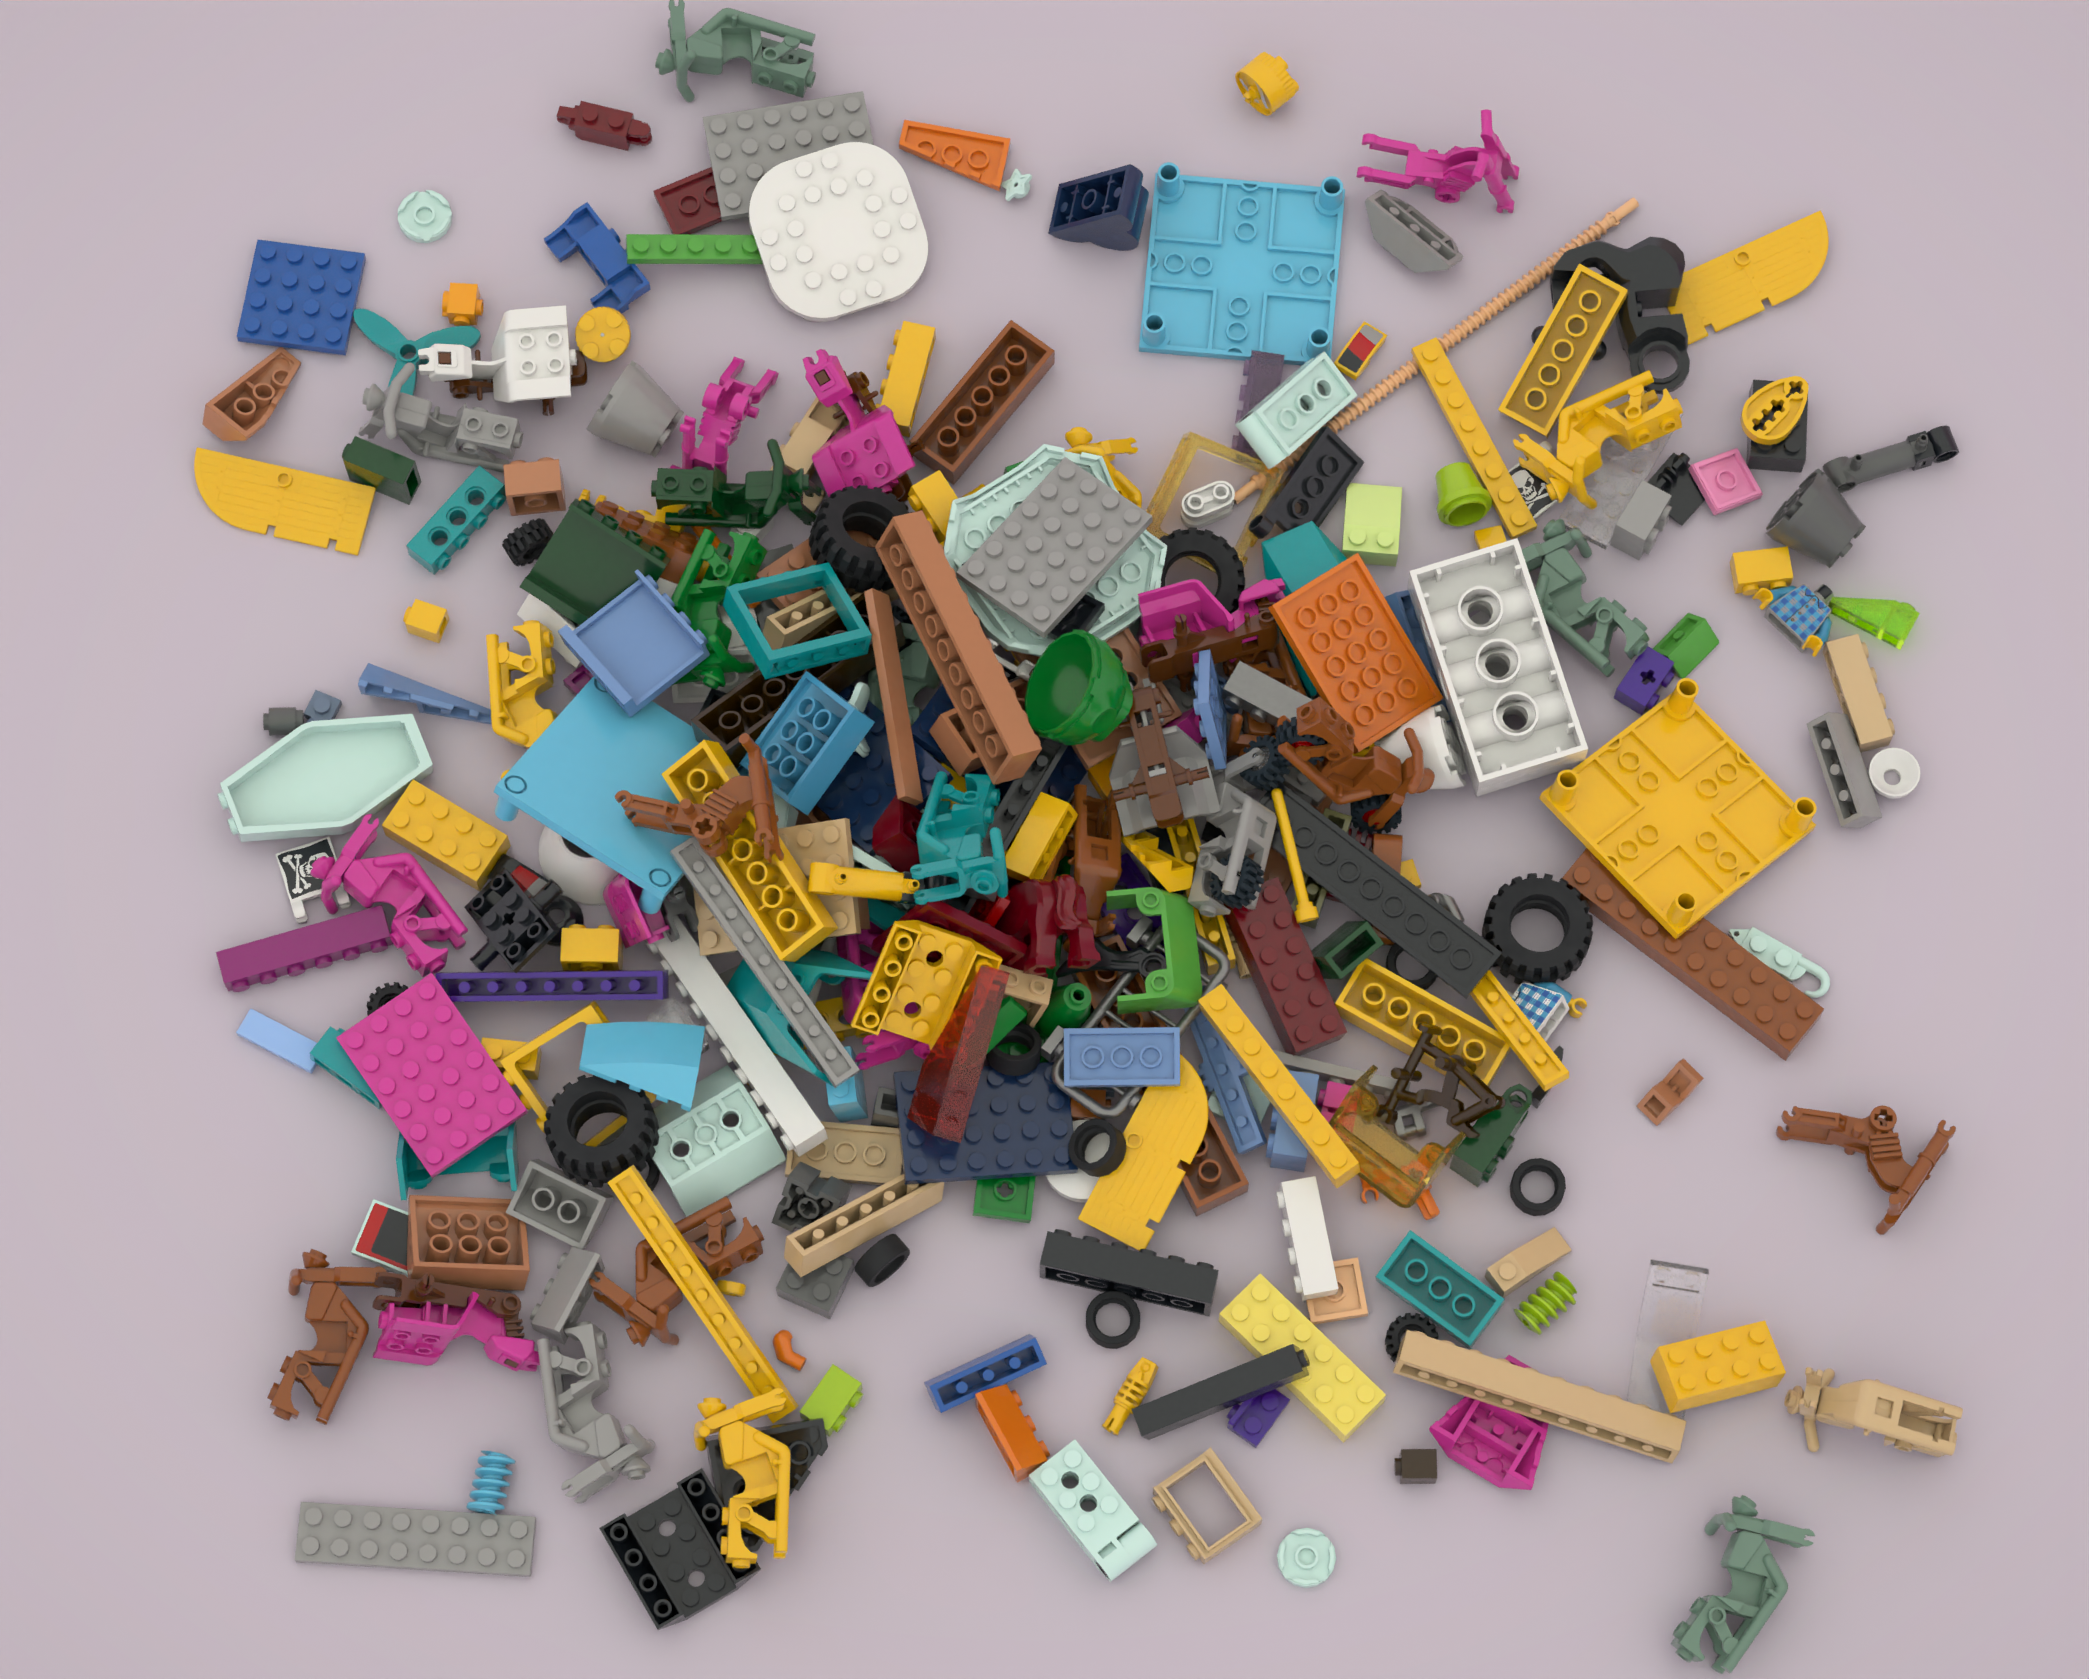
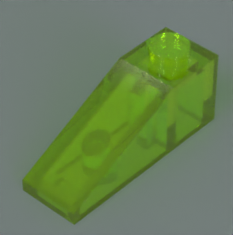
M1832 597L1828 605L1832 610L1831 614L1899 650L1903 647L1920 614L1912 605L1906 602L1900 603L1896 600Z

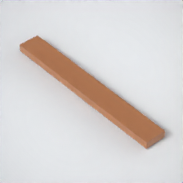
M871 588L865 591L864 595L870 632L872 634V645L897 799L918 805L923 802L890 596Z

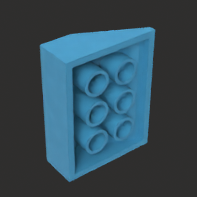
M807 671L755 743L760 747L762 756L767 759L769 778L772 782L773 791L787 803L809 815L875 722ZM748 752L739 763L747 770L749 765Z

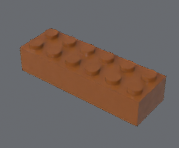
M1010 320L909 441V444L920 438L924 442L923 445H925V449L915 453L913 456L933 471L937 472L940 470L945 479L954 485L1055 364V350Z

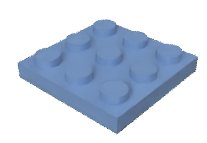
M1204 650L1199 651V663L1194 664L1197 681H1194V690L1197 698L1193 699L1196 716L1201 715L1202 719L1199 721L1202 738L1207 737L1208 742L1205 743L1207 758L1212 759L1215 770L1225 769L1227 763V712L1211 651Z

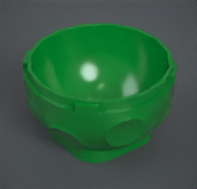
M1074 629L1073 632L1061 635L1046 648L1031 673L1025 695V712L1031 728L1039 737L1063 743L1064 745L1082 744L1088 740L1101 742L1126 718L1133 704V694L1127 671L1123 668L1122 662L1105 640H1101L1089 632Z

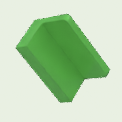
M1687 613L1653 650L1675 662L1673 670L1679 678L1683 679L1719 644V640L1705 618Z

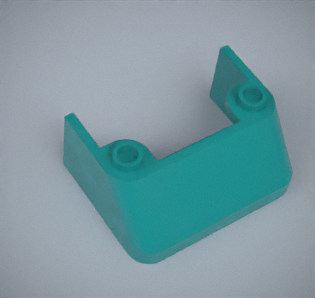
M516 1121L438 1175L490 1171L492 1178L498 1182L510 1181L511 1191H517L519 1166ZM399 1132L396 1165L402 1201L407 1200L409 1187L415 1190L423 1189L432 1181V1177L402 1133Z

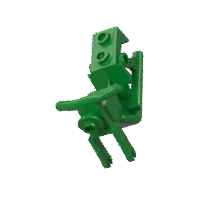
M704 528L671 600L675 604L674 610L677 613L683 611L692 623L690 627L694 632L699 629L707 638L709 643L706 644L710 656L674 684L702 681L704 685L717 690L719 686L725 687L726 685L724 673L754 672L755 665L753 663L740 662L728 652L732 631L719 619L717 614L718 605L723 606L726 588L736 583L753 581L768 552L758 543L759 538L753 534L744 532L741 535L732 531L729 532L728 535L734 541V553L731 560H729L728 556L732 547L720 542L716 550L712 546L716 534ZM703 561L709 562L701 583L693 584Z

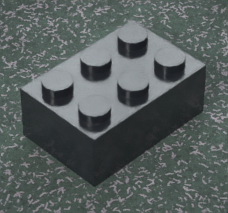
M1753 380L1749 391V398L1759 389L1774 381ZM1799 386L1796 388L1791 387L1789 396L1795 392L1799 393L1801 388ZM1808 395L1801 418L1792 432L1783 441L1773 445H1763L1754 442L1747 436L1746 464L1749 469L1802 472L1806 461ZM1773 406L1770 414H1763L1761 423L1758 425L1754 424L1753 430L1761 429L1763 431L1765 422L1767 420L1772 421L1774 413L1776 411L1781 412L1782 406Z

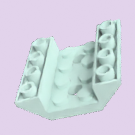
M728 1065L696 1083L690 1112L681 1109L682 1104L671 1100L653 1109L659 1124V1143L657 1146H654L656 1152L652 1160L672 1190L673 1197L686 1217L725 1196H729L786 1162V1157L771 1128L740 1079ZM726 1115H737L739 1117L738 1124L735 1127L725 1126L723 1119ZM684 1143L689 1146V1152L686 1156L678 1157L673 1153V1149L677 1144Z

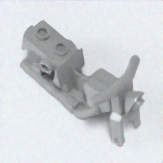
M406 363L384 392L376 384H372L370 389H365L362 402L366 405L367 411L373 410L369 421L360 428L359 435L364 436V434H367L368 439H374L375 435L385 424L386 436L389 439H394L398 434L415 454L476 467L480 465L482 468L504 472L503 465L509 464V460L496 458L494 454L485 448L495 450L506 455L509 459H513L515 449L521 447L523 432H520L517 418L489 413L486 409L480 407L469 409L466 403L458 410L456 417L440 414V407L438 406L435 407L434 412H430L432 407L431 401L400 392L403 384L415 370L413 363Z
M589 1321L578 1322L574 1324V1327L565 1329L567 1335L581 1342L586 1359L581 1358L577 1360L562 1355L559 1347H551L550 1340L547 1338L537 1340L550 1439L566 1451L599 1460L562 1484V1490L573 1486V1489L565 1494L567 1497H575L579 1492H582V1495L574 1500L576 1503L586 1502L589 1497L617 1480L620 1473L628 1476V1480L645 1478V1473L650 1472L651 1469L642 1457L652 1453L655 1448V1442L651 1439H645L633 1425H626L622 1431L618 1419L610 1413L602 1414L593 1407L592 1400L608 1390V1377L611 1376V1367L608 1359L605 1358L604 1349L607 1348L606 1334ZM572 1375L582 1378L580 1381L570 1384L571 1388L566 1391L564 1390L563 1376ZM624 1434L631 1440L632 1443L627 1444Z

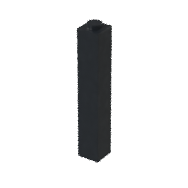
M1291 1344L1133 1408L1132 1411L1140 1434L1148 1440L1306 1377L1309 1375L1307 1366H1310V1361L1304 1349L1300 1350L1299 1347Z

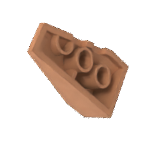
M279 347L205 404L202 425L222 441H246L265 426L300 368L301 362L283 347Z

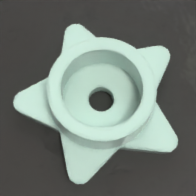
M1015 169L1011 178L1001 184L1006 189L1005 199L1010 201L1012 198L1020 199L1026 196L1030 190L1029 181L1032 179V175H1022L1018 169Z

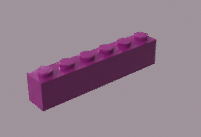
M382 905L221 950L216 952L228 992L232 990L233 992H242L249 989L250 985L260 982L261 984H270L277 981L278 977L285 975L298 976L303 974L306 969L313 967L318 969L331 966L334 961L341 959L345 961L359 958L360 954L369 951L372 953L382 952L388 949V946L393 945V942L390 939L391 932Z

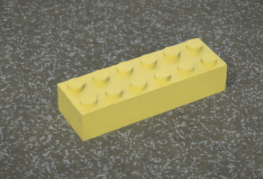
M1261 1273L1219 1313L1218 1321L1256 1358L1291 1344L1296 1345L1300 1350H1305L1310 1361V1366H1307L1309 1375L1285 1386L1343 1443L1384 1403L1386 1394Z

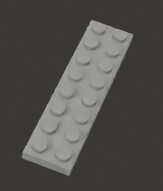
M301 1502L295 1561L301 1563L531 1577L536 1517Z

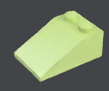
M1350 483L1346 488L1341 550L1346 558L1358 553L1364 564L1396 567L1400 535L1402 487Z

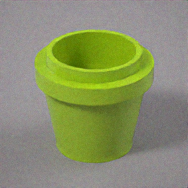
M1452 463L1441 468L1436 473L1435 479L1438 494L1436 510L1441 522L1455 527L1467 526L1481 520L1492 506L1490 493L1482 487L1468 463Z

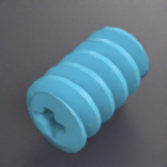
M481 1451L486 1456H480L477 1461L483 1467L475 1469V1475L480 1479L472 1481V1486L478 1490L470 1492L469 1496L474 1502L467 1503L466 1507L477 1513L497 1515L495 1510L505 1509V1506L500 1504L498 1499L507 1498L508 1496L500 1489L501 1487H510V1483L504 1480L503 1476L513 1475V1472L507 1469L506 1465L515 1464L516 1461L501 1453Z

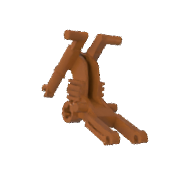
M747 733L740 735L739 742L748 752L749 776L733 777L718 790L713 789V793L709 795V799L705 801V804H692L688 798L681 800L680 804H672L668 801L630 794L626 790H621L615 795L616 801L621 803L623 809L626 810L625 815L627 818H632L631 821L634 826L676 835L693 836L699 842L704 853L710 857H718L725 853L728 848L726 836L728 834L733 836L734 831L739 828L738 825L743 822L742 819H745L746 813L754 810L756 825L754 840L761 847L763 839L765 859L768 863H771L773 854H776L780 861L784 859V853L779 843L777 827L779 818L775 812L768 762L762 756L760 747Z
M1794 1106L1791 1111L1793 1116H1790L1786 1110L1783 1111L1781 1116L1783 1122L1787 1124L1786 1130L1788 1132L1783 1131V1128L1778 1126L1776 1135L1779 1139L1785 1141L1793 1139L1827 1145L1835 1144L1844 1147L1847 1155H1853L1855 1152L1865 1154L1868 1172H1871L1882 1190L1891 1193L1887 1214L1876 1226L1877 1233L1884 1235L1895 1225L1902 1212L1908 1208L1924 1181L1930 1178L1931 1175L1929 1174L1941 1155L1946 1153L1949 1146L1948 1141L1953 1137L1956 1127L1951 1126L1949 1131L1944 1130L1946 1121L1941 1120L1924 1151L1918 1154V1160L1913 1167L1907 1164L1902 1157L1898 1132L1893 1133L1897 1116L1895 1111L1888 1106L1875 1107L1871 1114L1863 1119L1842 1115L1841 1113Z

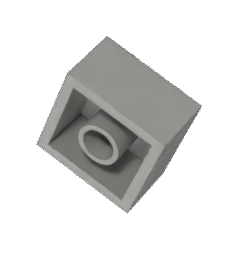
M1642 480L1615 525L1610 545L1637 560H1640L1644 552L1649 554L1656 542L1655 538L1658 532L1663 531L1669 520L1668 516L1673 508L1669 505L1672 495Z

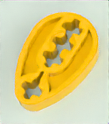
M1799 376L1782 378L1769 383L1755 392L1745 402L1741 413L1740 421L1744 433L1754 442L1763 445H1773L1783 441L1792 432L1801 418L1809 388L1806 380ZM1799 386L1801 388L1799 393L1795 392L1789 396L1791 387L1796 388ZM1773 406H1782L1781 412L1776 411L1774 413L1772 421L1767 420L1765 422L1763 431L1761 429L1753 430L1754 424L1758 425L1761 423L1763 414H1770Z

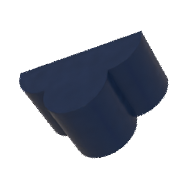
M1129 164L1059 184L1048 234L1065 241L1077 243L1091 242L1097 246L1118 251H1128L1137 248L1149 198L1148 190L1142 186L1143 173L1137 167Z

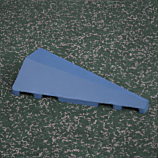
M1409 591L1395 592L1384 597L1442 694ZM1444 697L1431 706L1434 707L1442 704L1448 712Z
M368 663L359 678L358 687L361 694L416 703L419 713L491 724V709Z

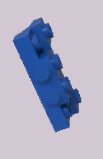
M588 202L574 210L561 226L544 238L545 244L560 263L578 251L606 288L590 299L594 308L605 306L624 313L629 309L628 304L651 290L649 281L635 264H627L626 249L624 250L619 244L621 240L616 231L605 226Z

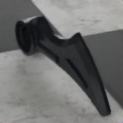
M1098 938L1094 942L1097 952L1100 953L1101 961L1088 969L1068 968L1067 959L1055 974L1060 978L1074 973L1096 970L1140 973L1145 981L1149 975L1146 969L1150 964L1159 963L1161 969H1167L1164 956L1156 952L1152 953L1143 946L1129 951H1116L1105 946Z

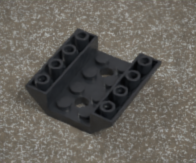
M702 1468L677 1482L678 1488L628 1517L624 1513L599 1528L657 1630L680 1623L738 1590L761 1570L757 1561L756 1564H750V1568H734L732 1563H726V1555L721 1554V1536L727 1537V1525H722V1507L724 1505ZM665 1521H671L676 1525L675 1532L670 1536H663L659 1532L660 1525ZM742 1537V1540H743V1542H744V1545H745V1546L747 1547V1549L750 1551V1549L748 1548L746 1542L744 1541V1539H743V1537ZM695 1571L702 1572L705 1575L703 1584L697 1587L688 1583L689 1575Z

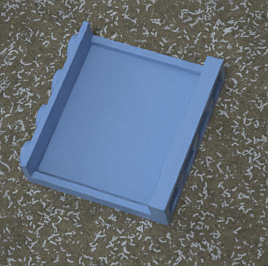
M638 569L634 571L638 581L572 631L566 624L558 631L567 648L629 717L636 714L710 656L706 644L709 642L699 629L694 632L690 627L692 623L683 611L677 613L673 608L675 604L666 593L661 595L657 591L659 587L650 575L644 577Z

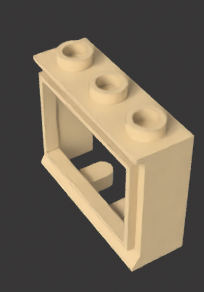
M1000 964L981 1009L985 1008L986 1001L996 1003L1009 995L1027 1010L1026 1024L1034 1028L1049 1005L1053 980L1038 975L1025 974L1021 970Z
M1211 1447L1166 1480L1153 1487V1503L1161 1513L1163 1511L1167 1512L1172 1519L1169 1521L1172 1530L1178 1537L1180 1535L1184 1536L1189 1543L1186 1545V1548L1195 1561L1200 1559L1203 1564L1213 1559L1262 1523L1261 1516ZM1204 1464H1206L1246 1520V1522L1210 1547L1207 1546L1168 1491L1169 1488Z

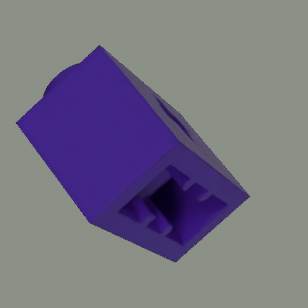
M1648 646L1637 657L1617 687L1614 699L1638 714L1643 715L1647 708L1652 709L1658 702L1660 696L1657 693L1662 686L1667 688L1675 675L1672 672L1675 662ZM1649 679L1651 682H1648L1646 685L1642 683Z

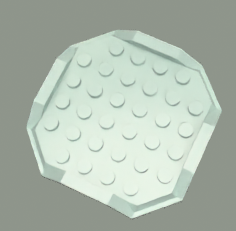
M1043 444L1016 468L977 492L953 500L943 547L950 567L956 573L1064 457L1118 492L1103 457L1085 452L1076 454L1064 451V448ZM1147 530L1133 542L1086 593L1088 596L1104 603L1105 606L1104 612L1088 631L1101 640L1108 641L1141 618L1138 594L1161 587V576L1167 545ZM956 575L959 585L967 594L968 602L974 614L979 618L980 626L989 637L1006 650L1041 657L1046 648L1055 641L1048 635L1045 638L1041 637L959 580Z

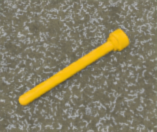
M1275 788L1272 790L1271 796L1298 905H1296L1297 910L1294 912L1297 923L1313 921L1319 918L1317 907L1313 906L1312 901L1309 902L1283 792L1281 789Z

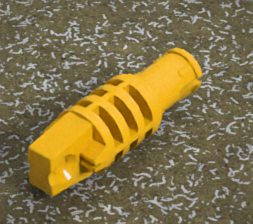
M1142 1357L1127 1375L1126 1380L1122 1383L1121 1388L1113 1399L1115 1406L1102 1424L1105 1430L1110 1433L1112 1431L1114 1435L1118 1436L1128 1416L1133 1414L1132 1409L1141 1405L1142 1400L1151 1388L1159 1368L1154 1362Z

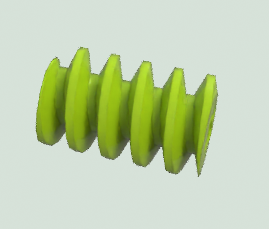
M1557 1271L1553 1274L1554 1280L1547 1279L1545 1287L1539 1286L1536 1289L1537 1295L1530 1294L1527 1297L1528 1303L1522 1301L1519 1304L1520 1310L1514 1309L1519 1320L1529 1330L1538 1335L1542 1334L1539 1327L1540 1323L1548 1328L1550 1327L1547 1319L1548 1316L1555 1320L1559 1319L1556 1309L1567 1312L1564 1302L1567 1301L1572 1305L1576 1304L1573 1297L1574 1294H1577L1575 1287L1563 1274Z

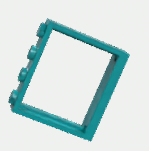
M829 562L811 565L794 571H786L769 577H761L753 581L736 583L726 588L723 607L765 679L868 654L872 634ZM822 586L848 632L772 650L746 605Z

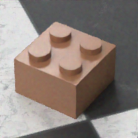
M544 457L535 462L515 460L510 462V464L503 465L505 493L511 516L566 511L564 479L559 459Z

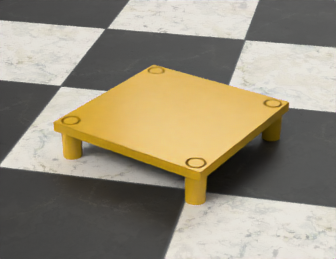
M1689 678L1679 680L1670 695L1575 768L1559 772L1555 782L1543 791L1539 797L1552 813L1675 939L1812 832L1816 826L1812 818L1817 809L1814 801L1807 797L1798 798L1794 803L1694 702L1699 687L1694 680Z

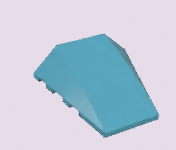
M664 1022L588 1024L585 1031L579 1070L616 1083L617 1080L629 1084V1089L640 1093L641 1089L656 1094L657 1100L668 1103L669 1100L682 1104L681 1109L690 1112L699 1071L705 1026Z

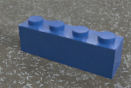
M1028 1334L924 1382L935 1409L942 1413L975 1398V1394L980 1391L1001 1386L1046 1365L1047 1362L1036 1337Z

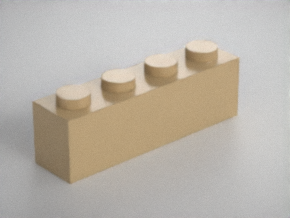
M1858 634L1826 642L1822 652L1843 714H1848L1860 752L1888 746L1895 734L1894 724L1891 718L1887 719L1884 711L1886 709L1885 698L1882 693H1878L1875 669L1869 667L1867 661L1869 653L1866 643L1860 641Z

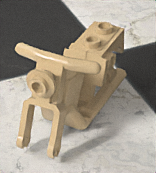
M1807 1367L1805 1371V1392L1801 1386H1795L1793 1390L1790 1389L1786 1394L1784 1405L1787 1407L1788 1413L1795 1414L1800 1412V1415H1804L1807 1446L1811 1452L1819 1450L1816 1419L1820 1422L1846 1429H1853L1855 1426L1864 1428L1863 1434L1865 1436H1868L1872 1431L1885 1435L1884 1446L1894 1443V1448L1910 1452L1913 1449L1935 1457L1952 1456L1955 1451L1957 1440L1955 1428L1957 1419L1962 1417L1963 1409L1961 1407L1881 1383L1878 1379H1864L1842 1384L1839 1388H1832L1828 1385L1835 1376L1833 1369L1828 1368L1823 1372L1820 1369L1813 1371L1811 1367ZM1933 1416H1939V1417L1946 1416V1417H1949V1418H1952V1419H1943V1418H1938V1417H1933Z

